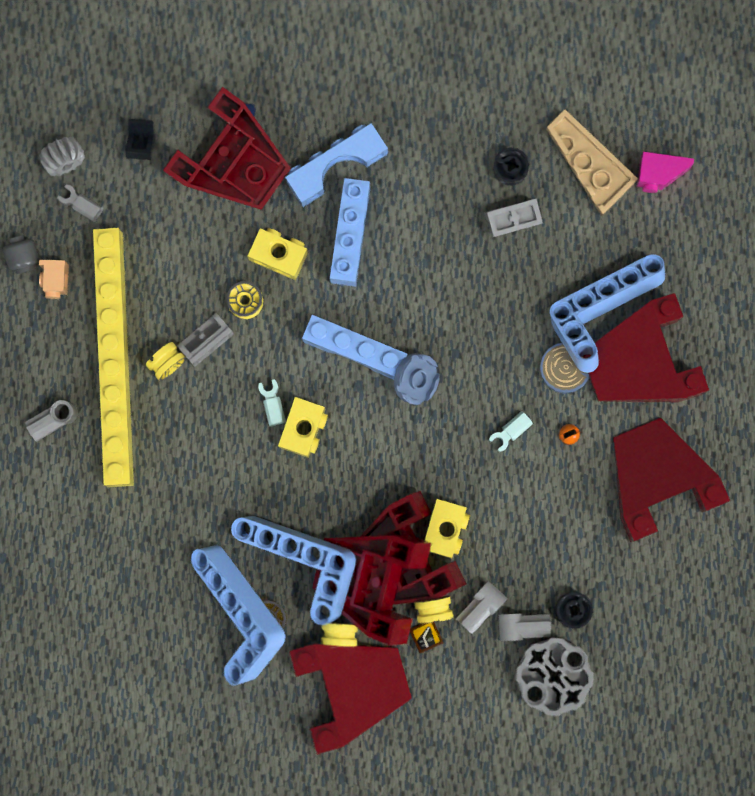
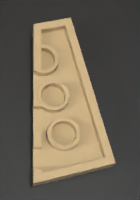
M566 110L547 127L548 133L601 216L637 182L638 178Z

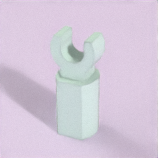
M275 379L272 380L273 389L271 391H265L262 383H259L258 386L260 393L266 398L263 404L269 426L286 423L281 399L276 397L278 384Z
M521 411L502 427L504 431L492 434L489 441L491 443L496 438H500L503 441V445L497 450L500 453L507 448L510 439L514 441L533 423Z

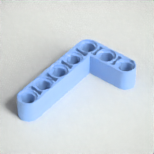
M654 254L645 256L552 304L550 308L552 326L580 371L589 373L597 369L599 365L597 347L583 324L661 285L665 280V266L660 256ZM652 269L658 270L656 272H649ZM627 281H635L632 284L626 283ZM606 292H611V293H612L611 295H608V296H607V295H603V294L606 293ZM582 304H590L587 307H581ZM561 315H566V316H567V317H565V318H563V319H559V318H558V317L561 316ZM574 334H575V335H579V337L574 338V339H573V338H569L571 335H574ZM586 354L592 355L590 358L587 359L581 358L583 355Z
M256 516L238 518L233 522L231 532L235 539L322 570L311 606V618L315 623L324 625L336 621L340 617L356 564V558L352 551ZM245 523H248L250 526L249 534L244 530ZM268 531H271L273 534L272 543L267 539ZM291 539L295 540L297 544L295 551L290 547ZM315 547L320 551L319 560L313 554ZM338 555L344 560L343 568L337 564ZM331 580L334 581L337 586L336 593L332 592V590L330 589ZM324 605L328 607L330 612L328 618L322 611Z
M214 545L196 549L191 555L194 569L245 637V641L226 664L224 676L231 685L254 680L285 641L284 631L221 546Z

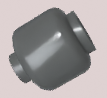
M23 235L8 239L10 244L3 248L8 269L16 271V274L36 269L35 265L39 263L40 259L35 242L32 239L25 240Z

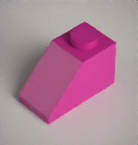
M643 152L640 157L637 187H643L642 191L647 193H657L658 190H663L690 170L694 164V159Z

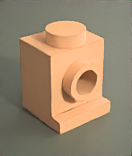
M39 260V266L44 269V272H40L39 285L45 292V298L60 299V295H67L68 263L65 260Z

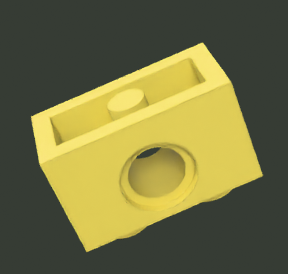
M260 228L248 254L249 261L296 280L308 254L307 248L304 247L305 244L294 238H291L290 241L281 238L282 234L274 229L268 228L265 231ZM277 247H283L286 250L285 255L281 258H276L272 255L273 250Z
M295 397L278 445L279 448L308 458L310 452L315 454L320 439L316 438L318 429H324L328 415L324 414L325 407ZM302 422H308L312 426L310 433L307 435H301L297 432V427Z
M439 499L436 500L425 541L432 543L431 553L451 559L453 554L459 555L463 541L458 539L461 529L466 530L470 517L469 514H465L466 507ZM446 522L452 524L454 527L453 535L450 537L442 536L439 531L441 524Z

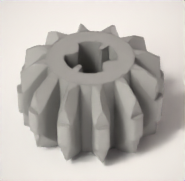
M74 137L56 139L53 143H49L47 147H44L39 155L43 168L46 169L50 176H61L64 173L75 170L77 166L82 164L85 158L81 145Z

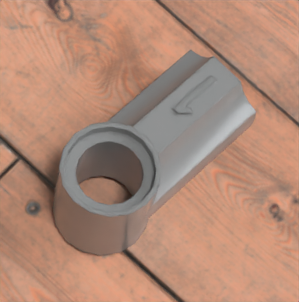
M56 401L50 408L26 421V428L37 442L64 425L73 423L78 416V410L69 401ZM66 405L69 408V415L66 419H61L59 410L62 406Z
M490 581L474 595L473 601L456 618L471 634L508 599Z
M498 615L500 641L551 637L550 615Z

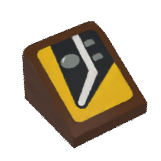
M434 621L422 623L410 629L420 654L444 643Z

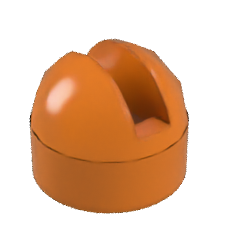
M566 424L559 431V438L566 445L575 444L579 440L580 431L573 424ZM575 429L576 434L565 439L563 434Z

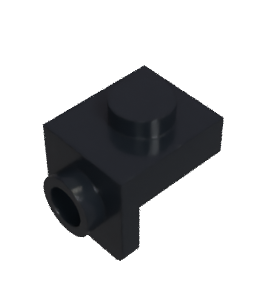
M129 119V134L125 150L126 158L151 160L155 142L154 122L144 119Z

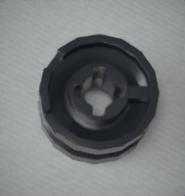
M513 147L501 150L495 157L493 165L496 179L507 186L518 185L524 181L529 170L526 154L522 150ZM508 163H513L516 167L511 172L508 171Z
M570 592L563 595L557 601L555 607L556 617L565 627L571 629L581 628L591 620L593 605L584 594ZM575 605L578 607L579 612L577 615H571L570 606Z

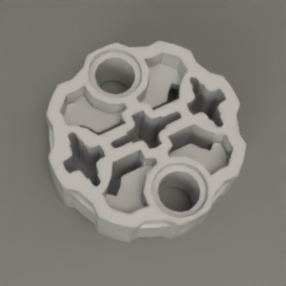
M548 638L547 640L531 644L523 652V656L515 670V680L517 681L522 699L530 707H534L544 714L551 716H560L562 713L578 709L585 702V698L589 689L593 686L594 680L586 653L580 647L574 646L560 638ZM545 649L540 656L542 662L534 661L529 664L530 659L533 657L531 654L533 650L539 652ZM550 650H552L551 659L555 662V667L548 660ZM575 651L580 656V663L577 666L571 667L567 663V656ZM545 665L553 672H560L558 678L563 687L555 681H548L550 674ZM528 668H539L545 676L542 678L537 671L531 672L528 671ZM564 676H567L571 682L578 681L579 685H570L564 679ZM533 686H537L541 690V697L537 701H531L527 696L528 690ZM553 686L560 692L558 703H556L557 694L551 689ZM568 690L571 692L579 690L575 696L577 699L575 703L572 701L564 703L568 697L566 694Z

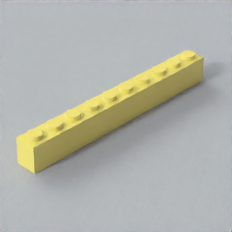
M119 228L93 229L104 486H134L123 233Z

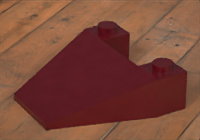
M221 87L207 108L227 122L223 130L199 163H196L177 149L163 168V171L184 186L262 210L291 168L245 103L227 89Z
M675 293L651 300L595 342L599 365L597 369L588 374L598 401L678 403L709 391L701 366L676 373L661 327L676 323L683 318ZM586 354L582 357L587 359L590 358L592 355Z
M662 418L613 437L620 519L630 542L658 532L649 511V506L692 489L701 512L708 511L730 501L720 476Z
M421 491L412 493L390 504L360 537L411 535L416 537L410 525L432 514ZM428 560L426 568L408 569L402 567L393 605L436 600L467 583L456 561L435 571L432 570Z
M411 535L324 538L326 542L349 549L356 558L355 568L341 614L371 639L389 646L407 644L413 619L392 611L402 567L408 569L426 568L432 543ZM338 555L337 564L343 568L344 560ZM316 569L312 586L315 591L322 571ZM331 580L330 589L332 590V592L336 593L337 586L335 582Z
M313 644L289 651L296 677L322 670L335 720L310 728L317 754L344 747L412 699L398 648Z

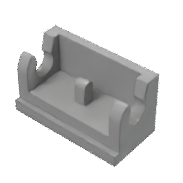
M537 199L484 212L489 223L490 234L493 237L543 223Z
M214 313L211 318L176 346L196 367L234 334L220 316Z

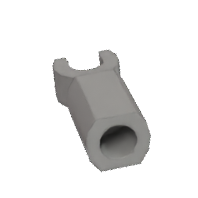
M65 185L66 190L71 192V195L67 199L58 196V200L63 205H73L72 209L91 221L96 222L103 211V207L82 194L78 196L72 186Z

